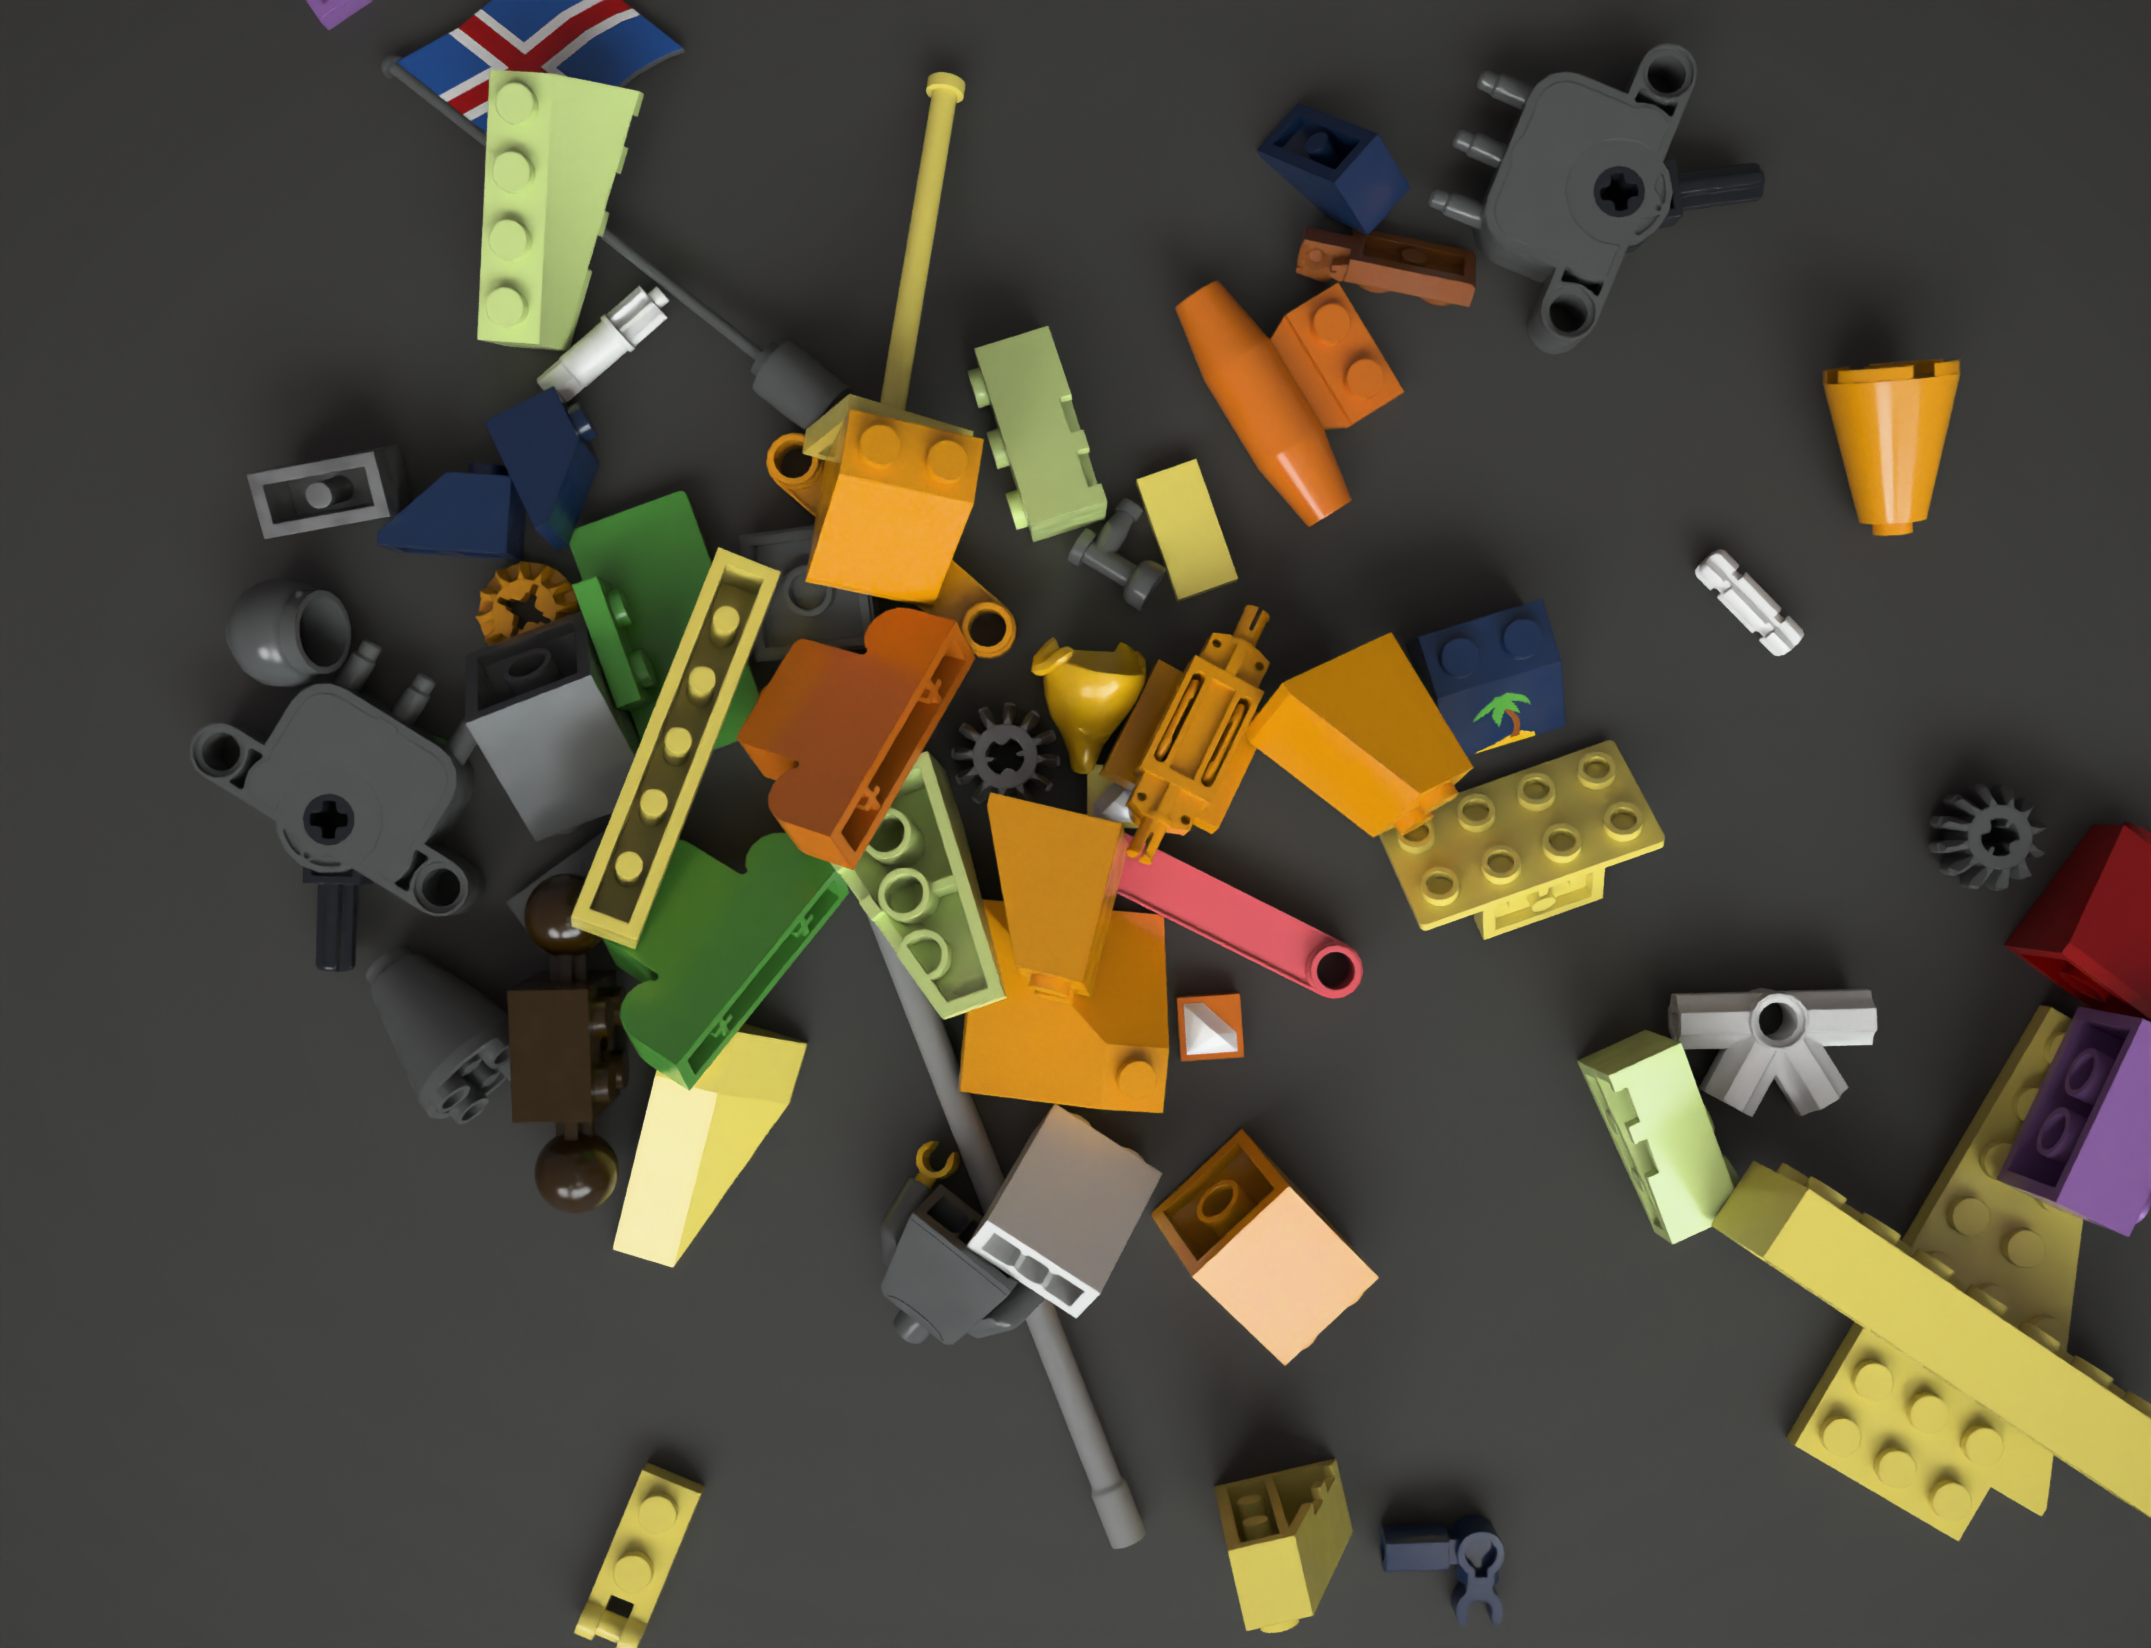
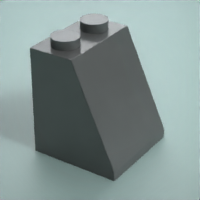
M582 611L466 655L465 724L534 840L537 842L555 834L571 833L579 829L586 822L612 813L641 740L631 712L618 709L615 705Z

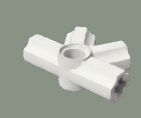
M1759 988L1749 992L1672 993L1670 1006L1668 1007V1028L1671 1038L1682 1042L1684 1049H1720L1698 1089L1753 1117L1774 1079L1794 1112L1799 1116H1803L1813 1111L1822 1110L1837 1101L1842 1093L1849 1088L1823 1046L1873 1045V1037L1877 1031V1008L1874 1005L1871 990L1775 991ZM1778 1003L1783 1013L1782 1024L1773 1034L1764 1035L1759 1025L1760 1014L1769 1004Z

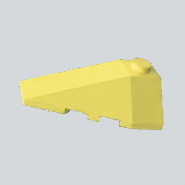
M744 1023L690 1091L660 1071H656L613 1250L669 1267L676 1265L771 1128L790 1104L808 1042Z

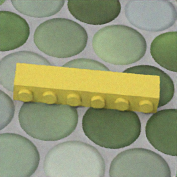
M718 547L571 916L572 927L636 949L775 593L780 571Z

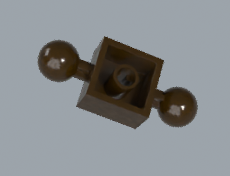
M565 873L551 876L538 884L529 895L525 906L524 920L526 929L535 944L549 953V971H539L507 991L512 1123L555 1122L556 1137L543 1147L536 1160L534 1169L536 1187L542 1198L553 1208L565 1213L580 1214L592 1211L606 1202L612 1195L618 1182L619 1163L611 1145L601 1136L595 1134V1119L620 1095V1088L627 1087L629 1081V1057L627 1050H619L618 1025H623L620 1018L621 1004L626 997V990L624 987H617L616 970H589L588 951L593 949L602 940V937L572 927L571 916L586 877Z

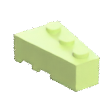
M1049 326L974 348L979 368L969 370L967 373L978 408L990 405L998 429L988 431L986 434L997 469L1009 466L1017 490L1007 492L1005 495L1016 530L1028 527L1033 542L1104 521L1107 499L1102 484H1097L1088 455L1090 452L1084 430L1080 429L1072 404V394Z
M1644 1030L1578 1060L1577 1062L1654 1232L1673 1245L1712 1227V1222L1739 1183V1178L1730 1161L1721 1153L1714 1134L1715 1127L1712 1118L1701 1098L1682 1042Z

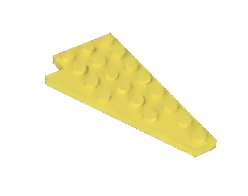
M2040 1005L1902 1239V1242L1915 1250L1920 1249L1939 1260L1955 1272L1954 1277L1968 1286L1971 1284L2008 1307L2006 1312L2021 1322L2025 1320L2059 1341L2061 1343L2060 1348L2067 1352L2083 1219L2063 1212L1996 1180L2072 1021L2071 1018L2054 1008ZM1856 1322L1851 1326L1786 1437L1796 1447L1958 1542L1990 1487L2041 1517L2047 1509L2053 1463L2052 1453Z

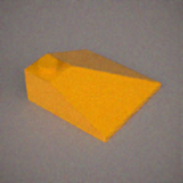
M982 899L1007 998L965 1013L958 1090L966 1093L1093 1109L1163 1113L1169 1057L1164 917L1153 913L1112 910L1091 997L1075 993L1073 1004L1035 995V989L1028 987L1029 982L1015 966L1004 901Z

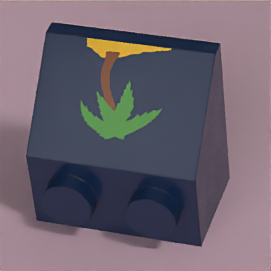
M1543 599L1422 635L1406 643L1415 672L1466 756L1565 726L1562 661Z

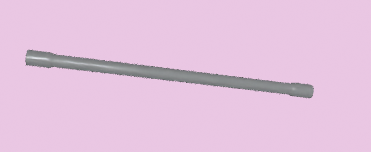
M867 915L985 1215L1005 1179L971 1093L958 1090L960 1064L942 1018L899 960L897 953L878 926ZM1045 1299L1025 1320L1091 1485V1496L1110 1545L1113 1549L1125 1548L1143 1539L1147 1532L1127 1481L1119 1472L1055 1306L1052 1302Z

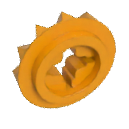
M520 561L518 564L506 569L496 570L495 577L485 588L480 590L479 612L475 616L481 625L485 642L491 646L545 625L543 622L538 624L527 622L523 630L517 627L519 616L511 612L512 608L505 606L508 600L514 603L516 600L526 603L530 599L531 594L537 597L535 608L543 612L542 616L551 619V622L579 612L580 606L571 583L557 570L539 563Z

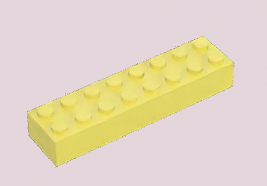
M1753 1160L1712 1222L1711 1226L2117 1498L2151 1518V1404L2130 1391L2125 1392L2112 1383L2114 1379L2086 1360L2076 1355L2073 1357L2061 1349L2059 1341L2025 1320L2021 1322L2006 1312L2008 1307L1971 1284L1968 1286L1954 1277L1955 1272L1939 1260L1920 1249L1915 1250L1899 1240L1901 1235L1865 1212L1861 1214L1845 1203L1847 1199L1812 1176L1810 1178L1806 1177L1783 1162L1775 1172Z

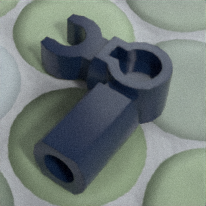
M1478 1515L1464 1516L1454 1524L1452 1529H1446L1444 1523L1379 1526V1555L1384 1572L1448 1570L1450 1564H1455V1577L1460 1583L1454 1588L1451 1595V1606L1459 1625H1467L1468 1608L1473 1602L1479 1600L1486 1602L1487 1614L1492 1624H1500L1503 1617V1605L1493 1585L1499 1581V1568L1504 1562L1505 1550L1500 1537L1489 1520Z

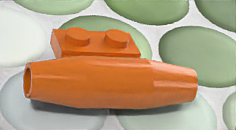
M1219 280L1204 286L1179 303L1175 310L1204 382L1258 470L1290 507L1310 527L1352 501L1325 430L1347 429L1404 393V390L1339 282L1287 313L1280 320L1270 339Z

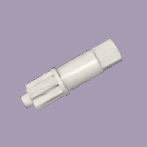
M639 285L609 313L601 316V322L538 377L537 383L544 391L554 386L568 402L627 351L631 353L636 345L667 319L661 308L669 302V299L657 286L647 294Z

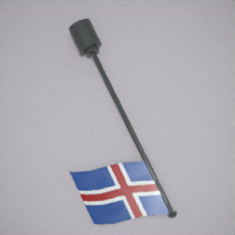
M492 0L457 29L404 58L396 54L386 56L381 63V69L388 79L397 77L486 147L490 70L553 73L623 88L637 75L668 58L685 53L683 47L623 0ZM605 227L603 237L598 236L755 360L751 373L756 377L753 383V391L804 432L847 395L853 394L851 386L794 341L788 340L780 346L771 343L762 350L608 227Z

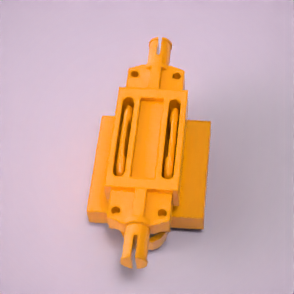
M1245 606L1233 635L1213 632L1206 640L1199 656L1195 655L1191 659L1184 672L1158 659L1152 667L1143 689L1099 775L1131 791L1125 806L1128 807L1129 818L1134 825L1138 826V829L1125 853L1134 859L1140 854L1148 838L1138 859L1140 863L1152 864L1153 857L1166 832L1184 836L1190 831L1192 825L1210 834L1218 830L1257 749L1249 742L1245 732L1258 715L1256 709L1264 694V691L1258 687L1270 664L1264 655L1255 648L1266 623L1270 620L1269 614L1262 610L1255 618L1251 629H1249L1259 609L1257 606Z

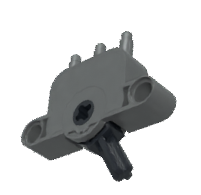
M1666 43L1657 45L1648 51L1629 76L1622 91L1584 75L1567 71L1550 74L1538 82L1536 86L1503 72L1498 74L1485 69L1480 74L1476 84L1479 90L1489 93L1492 98L1516 107L1520 111L1515 118L1506 142L1481 132L1473 133L1464 128L1458 129L1452 145L1455 149L1465 152L1470 158L1495 168L1482 201L1480 202L1456 191L1449 192L1436 187L1430 195L1428 205L1441 211L1446 217L1473 227L1475 244L1485 258L1498 266L1542 283L1529 315L1527 329L1533 344L1545 353L1555 355L1566 353L1592 331L1599 319L1623 258L1640 248L1658 228L1673 227L1683 217V211L1756 202L1763 196L1765 176L1759 164L1755 162L1678 172L1676 158L1664 160L1695 86L1698 73L1696 61L1690 52L1680 45ZM1647 74H1659L1666 78L1670 84L1671 93L1665 94L1655 90L1649 83ZM1607 192L1609 200H1602L1601 195ZM1613 202H1620L1621 207L1618 211H1615ZM1559 306L1569 310L1575 319V331L1565 332L1556 328L1550 320V307Z
M369 638L364 639L357 651L352 652L333 684H314L301 690L291 701L270 736L246 725L211 723L202 727L194 735L190 745V759L194 768L203 777L275 820L276 832L284 850L297 863L303 866V883L318 884L316 966L319 970L327 972H346L353 970L356 965L358 885L373 884L374 881L422 912L432 916L463 914L473 910L482 901L486 891L485 877L481 869L468 858L443 844L469 803L475 788L474 771L468 758L477 743L465 724V718L461 719L447 744L434 737L436 735L415 723L430 700V693L436 685V679L424 672L418 673L412 684L407 685L393 709L368 693L360 691L376 666L375 661L382 651L381 645ZM231 737H234L240 746V757L238 762L232 768H229L223 760L222 750L225 743ZM333 813L347 814V826H333ZM447 869L452 871L460 882V893L452 904L447 903L440 897L437 888L440 875Z

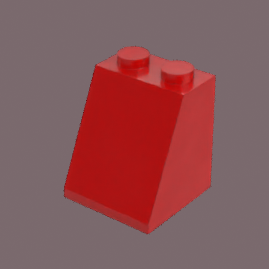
M2124 822L2122 825H2092L2003 946L2086 1008L2139 1017L2150 1022L2151 833L2129 822Z

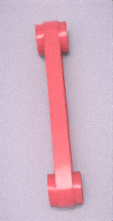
M1125 833L1129 848L1133 837ZM1144 843L1140 854L1134 859L1126 854L1117 890L1118 894L1321 996L1332 999L1342 998L1354 992L1360 984L1363 975L1362 960L1358 953L1348 944L1158 849L1153 857L1152 864L1140 863L1138 859L1146 843ZM1330 952H1341L1348 961L1349 969L1347 976L1337 985H1323L1317 975L1319 961Z

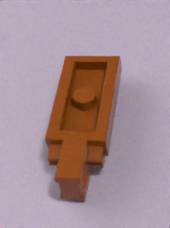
M1306 226L1299 247L1296 273L1324 283L1332 278L1339 282L1344 280V282L1358 284L1361 288L1374 293L1393 291L1417 296L1425 302L1437 306L1455 304L1470 307L1476 289L1477 255L1474 254V251L1373 230L1369 235L1353 229L1351 235H1345Z

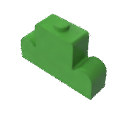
M772 833L756 841L746 855L745 867L747 872L745 874L737 873L689 842L678 840L636 949L602 938L615 964L642 982L627 993L621 1004L620 1011L623 1027L635 1050L646 1063L688 1091L692 1089L849 894L847 883L836 872L830 862L809 856L800 851L787 833Z

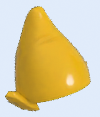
M1052 637L1033 656L1031 672L1038 676L1044 675L1045 699L1049 714L1062 735L1069 755L1071 769L1077 774H1089L1094 769L1104 744L1136 703L1147 679L1146 660L1140 652L1134 651L1130 646L1122 642L1119 643L1114 652L1074 650L1069 646L1059 648L1057 640Z

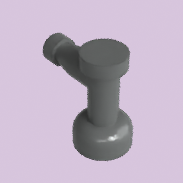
M1121 498L1115 507V514L1105 523L1099 534L1088 528L1084 529L1072 547L1067 561L1077 567L1085 563L1123 586L1125 602L1141 612L1157 589L1164 576L1166 567L1154 560H1144L1136 565L1117 554L1128 535L1132 523H1136L1143 512L1133 501Z

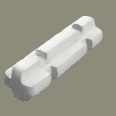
M1719 549L1709 554L1696 568V577L1710 591L1715 588L1720 592L1717 598L1751 633L1757 631L1762 635L1759 641L1773 655L1781 656L1791 651L1803 638V629L1789 615L1784 618L1779 614L1782 608L1747 572L1743 575L1737 572L1739 564L1725 550Z

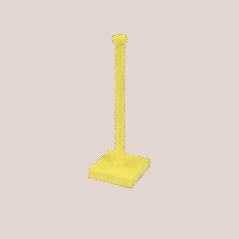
M946 72L933 73L928 77L926 93L931 98L880 403L852 394L847 395L806 429L802 454L826 460L850 409L973 437L974 431L905 411L956 103L963 100L966 86L965 82L954 74Z

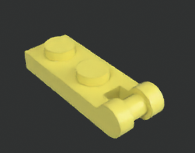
M648 1462L646 1463L638 1478L589 1599L579 1618L574 1634L591 1641L597 1635L617 1643L616 1648H638L705 1486ZM612 1595L634 1604L629 1618L607 1610Z

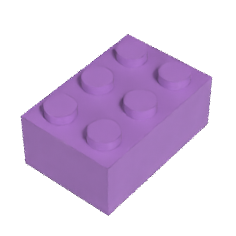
M2078 1006L1996 1180L2063 1212L2124 1236H2130L2135 1224L2139 1223L2146 1216L2151 1206L2150 1021L2139 1017Z

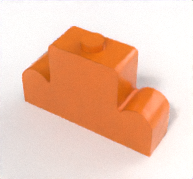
M895 608L880 614L868 626L864 636L867 652L863 655L807 639H799L791 646L769 684L760 692L756 705L738 732L737 739L763 776L776 780L768 795L769 808L800 851L809 856L851 870L855 869L975 660V656L956 620L911 608Z

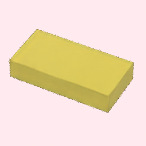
M1197 459L1136 479V486L1177 602L1236 582L1238 576Z

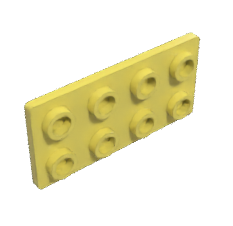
M1612 740L1604 741L1459 792L1454 799L1432 811L1434 814L1432 819L1411 832L1400 835L1396 827L1379 835L1419 927L1427 931L1474 914L1475 923L1483 940L1602 899L1606 867L1660 849L1664 846L1665 841L1663 831L1616 743Z

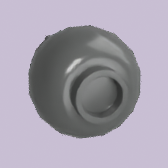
M274 578L253 585L241 594L234 603L228 619L226 638L234 658L242 670L249 676L265 685L296 687L304 685L320 677L322 674L334 673L341 667L348 656L351 646V624L347 610L341 600L330 591L316 590L308 583L302 581Z

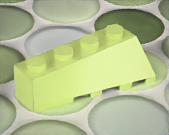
M490 70L477 340L509 347L568 351L570 349L592 274L588 267L597 237H603L609 217V212L605 211L615 175L622 172L628 151L624 144L632 116L638 117L644 97L642 92L553 73Z

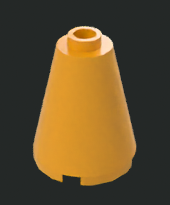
M1944 359L1869 364V366L1857 370H1850V366L1823 370V387L1858 522L1861 524H1872V535L1889 536L1913 533V522L1927 519L1960 379V359L1944 361Z

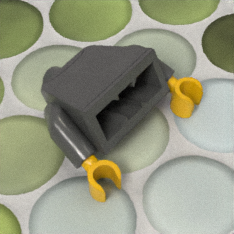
M930 1141L923 1144L917 1152L916 1165L919 1173L915 1179L907 1178L880 1223L882 1262L888 1269L881 1284L883 1295L901 1309L893 1321L894 1328L902 1339L913 1344L924 1342L931 1333L946 1345H954L966 1333L976 1338H983L1014 1330L1024 1322L1045 1298L966 1247L983 1217L942 1184L934 1191L931 1190L936 1179H947L954 1175L960 1164V1155L958 1152H953L947 1159L946 1166L936 1172L930 1165V1156L938 1146L939 1141Z

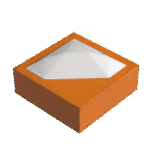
M1239 992L1176 996L1181 1062L1244 1057Z

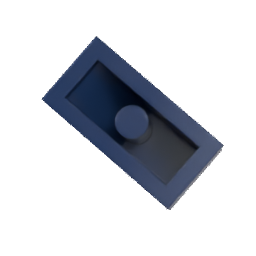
M1299 103L1257 149V152L1267 164L1328 218L1366 235H1369L1388 216L1391 209L1411 188L1378 133Z
M552 386L484 422L535 530L558 551L570 543L600 462L589 442L598 437V434L586 410L580 402L570 406L556 388Z
M470 463L468 473L446 472L382 527L377 534V545L396 553L523 561L526 509L511 477L508 476L505 466L489 463Z

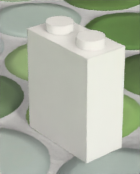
M1054 1104L1032 1132L966 1247L1077 1319L1101 1294L1163 1173L1146 1163L1137 1152L1121 1147L1092 1128L1090 1123L1083 1117L1067 1112L1057 1104Z

